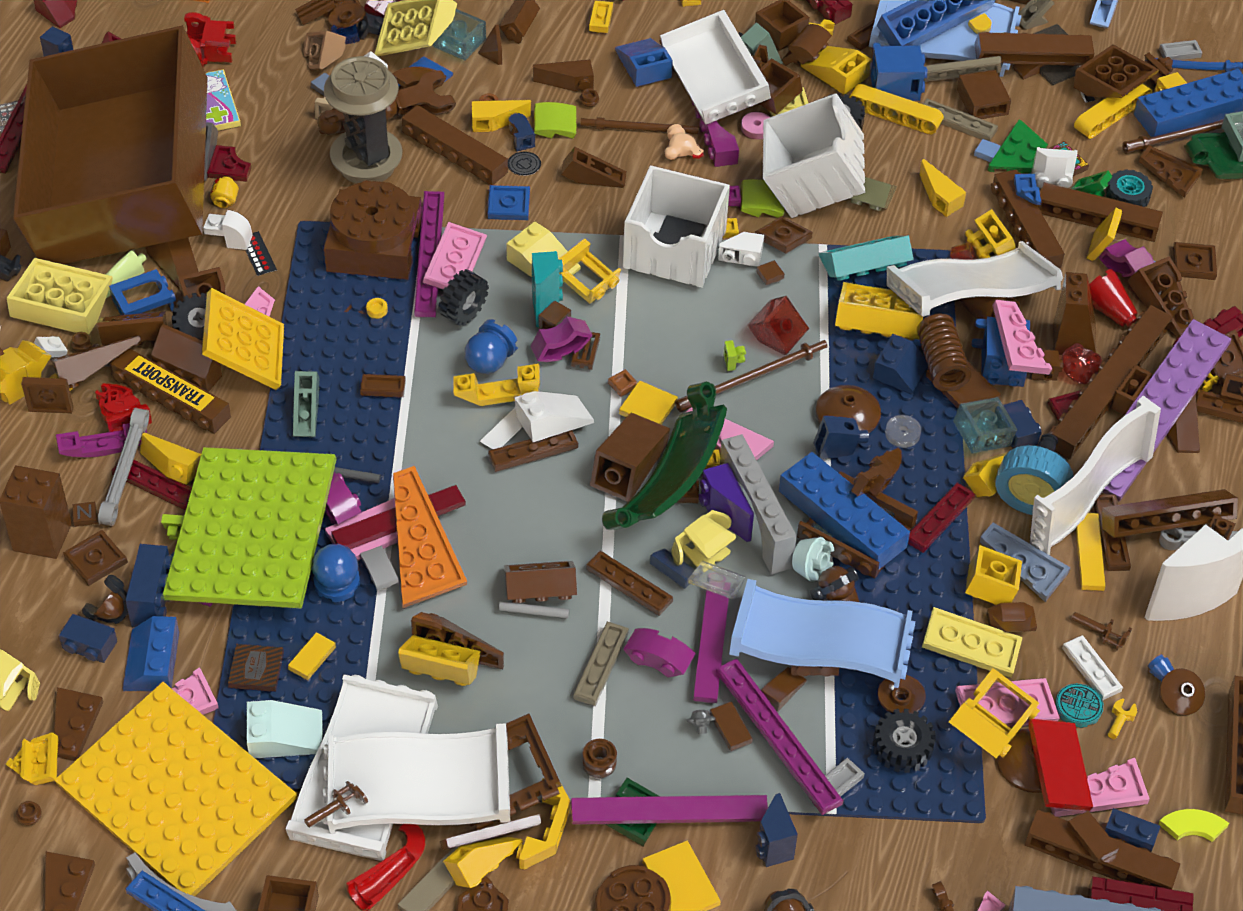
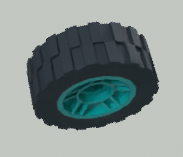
M1128 169L1120 170L1112 174V178L1108 182L1106 198L1147 207L1153 185H1151V180L1141 172Z

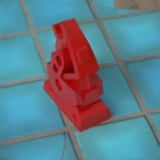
M102 383V392L96 390L95 395L99 400L102 417L107 423L109 432L122 431L123 424H130L134 408L149 410L148 424L152 423L150 408L147 404L141 405L131 389L122 385Z

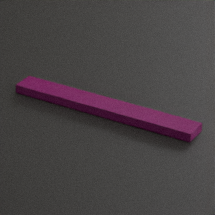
M424 191L415 317H436L438 287L423 283V280L442 237L444 192Z
M736 658L717 667L716 673L821 815L841 806L843 799Z
M767 795L571 798L572 824L756 822L762 820L768 809Z

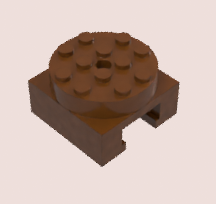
M365 180L346 189H339V193L333 200L330 208L331 223L324 246L326 271L409 280L413 263L411 245L413 237H419L422 224L421 197L409 196L404 190L392 183Z

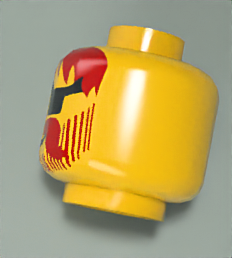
M230 177L218 178L213 182L210 198L217 207L228 208L235 204L239 187Z

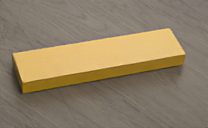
M1088 513L1076 527L1081 590L1104 591L1105 576L1099 515Z

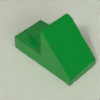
M1107 170L1078 179L1071 189L1104 197V189L1108 186L1107 183L1112 178V175Z

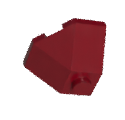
M34 0V5L38 13L58 28H62L75 20V9L78 1Z

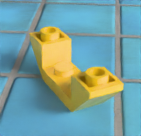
M539 364L517 367L518 378L482 384H478L475 373L453 376L454 396L479 406L515 401L514 397L530 393L540 384Z
M563 786L558 787L559 795L545 801L542 798V802L554 805L550 817L553 822L551 828H546L543 841L527 836L524 845H519L516 858L519 859L520 869L525 870L556 854L570 813V799Z

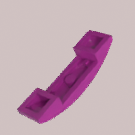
M123 424L122 431L79 437L78 431L56 434L59 454L72 457H99L120 453L123 450L130 424Z

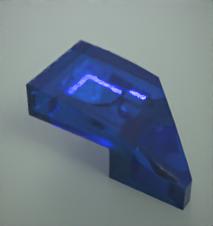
M356 24L338 29L335 25L331 27V32L346 37L345 44L360 41Z

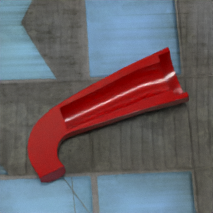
M403 824L398 829L407 838V844L403 848L346 883L349 896L360 910L370 911L421 857L425 848V836L417 824Z

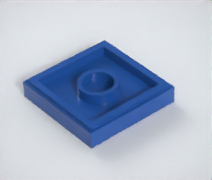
M490 185L488 219L528 220L530 186Z

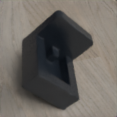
M366 13L357 25L360 39L364 40L369 32L380 35L384 19Z
M17 254L13 260L0 255L1 279L9 281L13 275H18L22 266L19 264L20 255Z

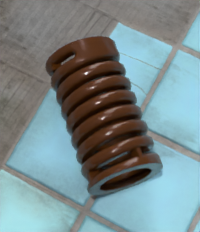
M934 314L923 319L917 326V335L934 386L941 391L960 389L969 382L971 371L953 318L946 314Z

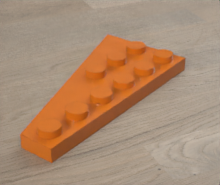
M415 466L393 473L402 608H406L467 585V579Z

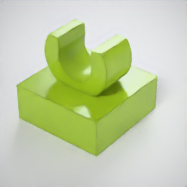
M733 340L724 342L723 356L727 371L736 370V363L745 362V346L735 348Z
M162 514L161 523L165 529H168L167 536H170L169 539L178 540L184 516Z

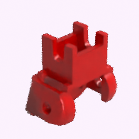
M197 12L186 13L184 16V22H186L187 26L186 33L202 67L204 68V64H207L208 61L232 63V53L228 52L230 44H236V35L226 34V29H234V21L211 20L210 17Z

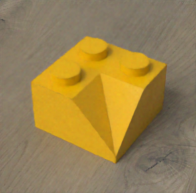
M979 545L969 564L965 593L994 605L1012 603L1019 590L1022 561Z

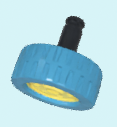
M1043 434L1038 446H1020L1010 450L1000 464L995 481L997 492L1009 506L1020 512L1033 515L1034 497L1036 495L1044 498L1061 488L1074 477L1070 465L1060 455L1055 453L1058 439L1053 434Z

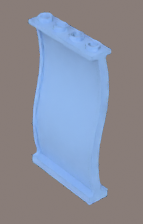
M880 0L869 47L873 48V44L876 42L880 43L881 46H890L877 27V23L882 14L910 0ZM994 3L990 9L918 46L921 47V53L925 54V58L958 61L976 59L974 44L978 34L968 26L969 20L985 13L992 22L990 33H1018L1015 26L1019 27L1021 15H1018L1020 7L1016 6L1015 9ZM1001 63V77L1004 76L1005 70H1009L1010 64Z
M747 579L732 634L729 655L739 656V653L743 652L760 659L781 664L854 669L894 682L895 688H899L900 679L905 680L913 638L911 635H913L915 621H911L913 611L908 610V613L905 615L888 608L867 603L792 598L762 589L756 585V580Z

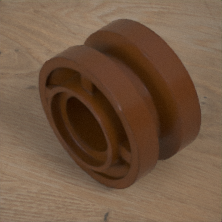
M599 738L589 741L583 749V768L585 772L595 778H604L611 775L616 769L617 764L616 747L606 739Z

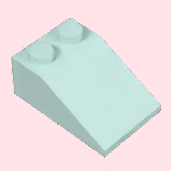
M273 700L247 702V746L251 756L254 758L317 753L323 740L322 710Z

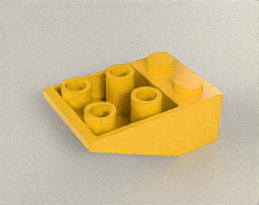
M827 46L824 50L818 52L819 57L816 60L801 64L802 68L845 95L870 76L872 59L855 49Z

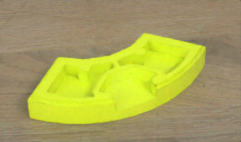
M1184 809L1164 816L1158 825L1176 840L1184 836L1197 835L1213 842L1228 827L1229 823L1223 818L1207 811Z

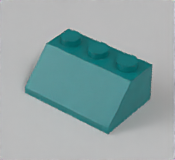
M557 251L532 253V301L536 327H539L540 313L553 301L558 303L563 301L562 288H559L563 287L562 274H559V272H563L562 259L558 260Z

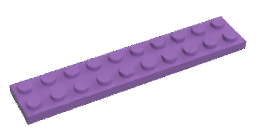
M1194 319L1126 413L1128 414L1136 409L1137 401L1142 396H1145L1161 408L1153 453L1231 342V338ZM1140 459L1113 478L1102 492L1114 494L1117 500L1120 501L1147 462Z

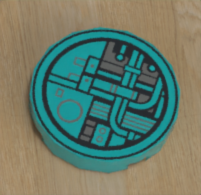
M1078 683L1062 688L1056 697L1055 703L1056 709L1061 715L1060 718L1064 722L1075 723L1076 727L1080 728L1097 723L1102 715L1104 705L1101 696L1095 689Z

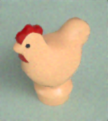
M674 124L668 128L667 136L670 141L669 147L665 149L666 158L673 160L678 156L687 155L692 156L693 159L703 157L704 150L700 149L696 144L694 137L685 133L681 125Z

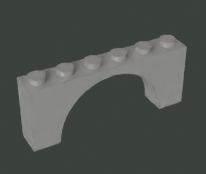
M743 434L723 439L721 442L720 465L729 464L739 485L744 488L752 503L760 528L763 549L762 558L771 575L792 569L796 534Z

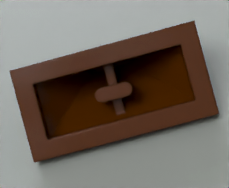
M495 25L478 54L498 65H502L499 25Z

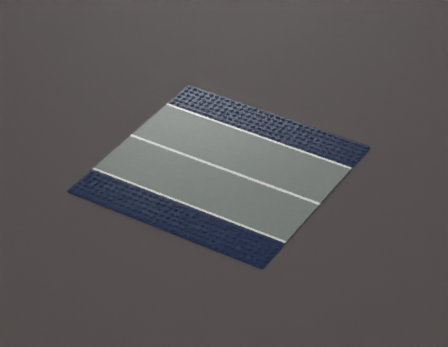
M300 221L298 223L282 317L284 337L281 386L277 390L270 388L260 450L335 454V467L380 474L379 483L343 477L352 495L356 494L361 502V506H359L361 512L394 499L393 473L415 466L428 495L457 485L466 501V506L439 515L438 518L467 579V585L402 608L398 543L384 548L399 580V583L393 584L389 588L377 590L362 559L358 560L360 586L355 590L354 596L345 601L332 602V599L324 596L321 598L315 591L314 574L311 567L302 608L234 604L214 725L248 752L247 702L273 700L322 710L324 738L341 692L343 675H359L367 680H381L389 685H404L412 690H427L434 694L438 708L434 712L428 734H458L496 728V724L508 723L529 713L560 783L570 799V804L571 798L615 797L625 779L629 778L661 797L767 795L769 807L775 794L780 793L788 813L792 815L962 823L985 822L982 747L949 723L960 708L955 690L957 686L978 684L977 666L922 648L933 607L974 621L973 597L965 593L970 564L967 507L924 553L908 544L905 550L884 566L875 579L855 569L859 577L858 581L855 582V589L860 603L888 608L905 615L908 613V610L913 611L911 621H915L913 635H911L913 638L906 675L917 679L924 687L926 698L923 707L918 711V717L921 718L923 715L927 717L926 724L931 722L933 725L932 731H935L936 734L932 757L930 761H927V765L924 767L920 765L919 770L915 772L913 768H910L909 773H904L902 768H900L899 772L894 771V766H890L888 769L885 767V761L881 763L878 761V754L875 755L873 751V738L878 720L881 717L884 718L885 713L888 711L880 704L878 699V688L885 678L875 674L839 667L838 676H805L804 678L807 679V682L777 712L824 775L833 770L846 758L851 760L865 773L861 781L841 796L843 799L841 806L821 815L721 678L719 681L717 704L693 701L708 581L731 583L721 666L737 658L760 690L787 667L790 668V665L760 659L740 652L739 656L729 655L732 634L747 579L756 580L758 587L773 593L806 600H813L810 590L819 586V581H808L794 571L793 566L792 569L771 575L762 558V539L754 508L746 491L740 486L754 512L751 541L746 542L736 535L735 540L726 546L730 549L731 553L721 562H715V566L704 574L698 570L683 552V561L700 573L684 589L650 564V555L664 548L671 552L675 538L702 515H706L708 513L706 507H702L700 501H698V504L675 503L656 518L641 520L623 529L607 530L602 523L603 513L607 510L622 508L628 502L590 486L596 450L626 418L619 414V409L631 393L629 392L620 397L608 384V378L626 369L637 382H645L673 394L679 399L687 396V388L690 385L707 381L716 386L801 350V344L805 342L810 346L825 340L828 347L813 353L812 360L799 359L716 395L714 406L724 404L727 407L725 419L774 441V447L761 456L757 462L796 534V548L797 544L801 541V539L797 538L798 524L800 521L807 523L810 517L779 492L780 475L809 453L813 452L816 454L813 442L820 426L816 417V404L822 393L839 385H853L869 391L880 404L881 417L876 428L869 433L868 442L858 443L852 455L822 460L838 473L841 471L856 478L860 472H866L871 468L869 464L875 456H881L886 451H892L896 448L901 449L902 460L900 467L882 493L917 510V525L956 483L966 488V481L963 478L965 475L961 411L926 377V372L913 394L874 380L875 362L890 337L882 336L881 333L876 332L866 334L857 329L843 330L839 326H835L843 282L891 290L887 286V270L876 272L875 269L868 270L869 274L857 276L856 273L849 274L848 279L837 280V277H829L819 257V252L848 245L803 243L785 254L763 243L759 266L775 260L785 274L784 279L765 285L756 272V266L719 261L718 249L708 276L705 278L703 288L696 285L678 282L671 278L666 279L651 273L646 274L631 268H623L624 235L551 232L567 251L571 250L583 239H586L591 243L589 252L612 272L618 268L621 269L619 283L613 289L609 288L606 290L601 299H595L591 304L565 282L563 287H559L562 288L563 301H559V303L571 309V317L585 320L591 332L600 333V342L593 369L589 370L588 366H584V369L580 368V365L571 367L574 351L562 356V360L541 362L537 361L530 347L539 330L535 323L532 301V277L507 261V242L522 231L468 228L487 235L473 272L488 282L489 289L487 290L488 296L485 297L486 302L482 304L481 311L476 313L477 316L471 318L470 323L459 326L442 316L439 312V302L442 301L440 297L444 294V289L438 288L436 317H415L414 315L421 228L419 237H413L411 245L413 263L409 280L327 272L324 246L331 222ZM442 227V235L446 227ZM911 248L914 260L907 261L905 266L926 260L952 259V253L949 250ZM581 261L578 263L581 269L573 276L584 286L592 290L602 282V279ZM373 298L385 300L388 307L387 314L382 318H371L367 314V302ZM955 300L930 309V315L923 316V319L934 314H946L953 318L956 327ZM350 305H352V308L348 312H344ZM494 319L495 324L501 327L505 324L513 331L518 340L515 343L518 349L512 356L506 358L504 365L496 372L491 374L477 373L469 367L465 359V347L468 340L478 333L479 327L486 320ZM592 338V339H591V343H590V347H589V351H588V355H587V359H586V360H589V359H590V355H591V351H592V347H593V343H594V339H595V338ZM733 340L735 348L745 346L746 350L744 355L745 362L736 363V370L727 371L723 356L724 342ZM913 340V343L924 355L920 340ZM584 347L580 349L578 359L582 358ZM539 364V392L578 396L594 419V423L572 430L579 443L577 449L495 472L488 457V451L493 449L480 442V440L516 407L515 401L479 406L454 396L453 376L475 373L478 384L516 379L518 378L517 367ZM295 371L317 372L319 375L316 437H293ZM362 375L406 376L404 397L361 395ZM675 405L662 423L663 426L670 428L668 441L677 418L689 409L679 412ZM522 427L504 446L528 440L530 437ZM663 453L661 454V456L659 457V459L657 460V462L645 478L644 482L642 483L636 494L646 484V482L649 480V478L655 471L659 461L663 456ZM703 473L697 479L699 480V494H701L700 480H702ZM325 511L314 557L319 549L332 544L325 534V528L334 524L330 522ZM816 524V526L814 527L819 531L833 537L820 525ZM692 541L686 544L691 549L695 547ZM601 550L672 595L673 602L658 616L586 570V564ZM830 555L829 562H833V566H840L844 569L852 567L843 564L840 560ZM573 561L576 567L577 595H572V599L559 600L557 596L549 597L548 601H535V598L526 599V602L520 603L569 609L568 618L499 611L500 601L512 603V600H507L504 565ZM420 612L433 613L444 617L504 652V668L502 670L478 664L475 680L470 685L461 686L455 684L452 680H436L431 675L409 673V670L401 668L398 652L399 648L412 636V617ZM608 621L629 628V633L597 705L593 706L574 700L573 695ZM637 628L658 630V635L670 640L673 636L692 649L696 654L684 675L668 678L655 668L634 663L623 650L634 630ZM317 632L335 642L336 648L310 679L306 680L290 671L288 665ZM236 644L283 647L284 654L276 692L228 687ZM732 701L753 739L752 743L730 751L713 720L706 726L707 733L698 734L697 727L687 722V719L691 718L692 712L708 710L710 715V709ZM593 739H606L612 742L617 750L616 769L611 775L604 778L592 777L583 768V749ZM528 742L508 751L509 795L540 782L544 778L530 751V744ZM316 754L255 759L293 791H301ZM542 795L538 796L539 803H544L542 802Z

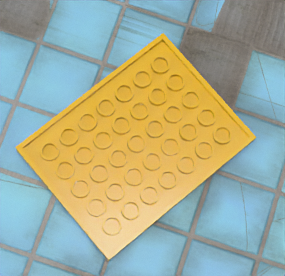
M164 682L158 685L55 780L62 790L132 852L136 853L141 860L167 883L192 896H196L298 798L296 792Z

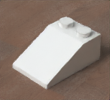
M534 391L514 397L517 419L532 442L594 423L592 416L578 396Z

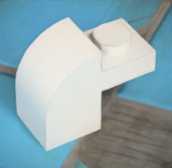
M227 210L226 215L209 214L203 227L204 234L224 236L227 248L247 250L253 236L248 220L241 214L231 210Z

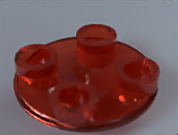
M1075 343L1067 348L1062 355L1063 370L1076 383L1088 384L1092 375L1099 373L1098 369L1102 363L1101 356L1090 349L1083 348L1079 343Z

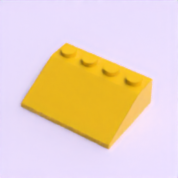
M843 282L835 326H839L843 330L857 329L866 334L876 332L881 333L885 337H891L892 334H895L910 341L919 340L917 326L923 320V316L917 313L896 293L889 289Z

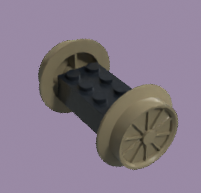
M365 56L351 57L338 63L324 85V96L327 102L334 109L342 112L345 118L344 129L346 132L340 135L332 144L330 159L333 166L347 180L356 184L365 180L380 182L386 180L391 176L402 159L401 143L393 134L387 131L386 108L394 102L398 94L397 80L382 62Z

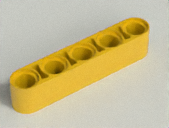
M1142 83L1122 98L1107 97L1081 114L1075 121L1074 128L1091 139L1135 110L1138 97L1151 94L1152 90Z
M858 84L849 96V98L855 97L856 102L860 101L865 108L864 112L926 134L936 133L944 118L942 112L938 109L864 84Z

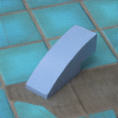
M1097 0L1090 24L1108 28L1118 0Z

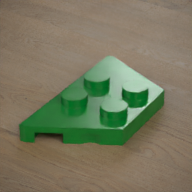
M1018 120L989 164L988 171L994 172L995 169H1006L1007 172L1017 169L1020 173L1031 174L1037 147L1047 149L1048 144L1022 120Z

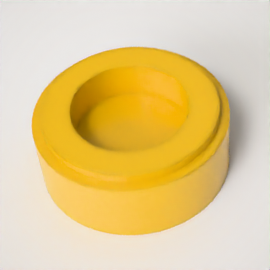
M381 298L369 300L366 304L367 314L375 319L384 317L388 312L387 302Z

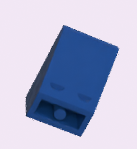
M649 38L615 47V51L636 87L672 78L673 60L666 48L653 39Z

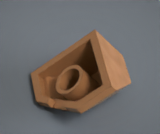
M327 30L306 33L303 53L309 59L307 64L309 69H323L340 58L345 50L346 37Z

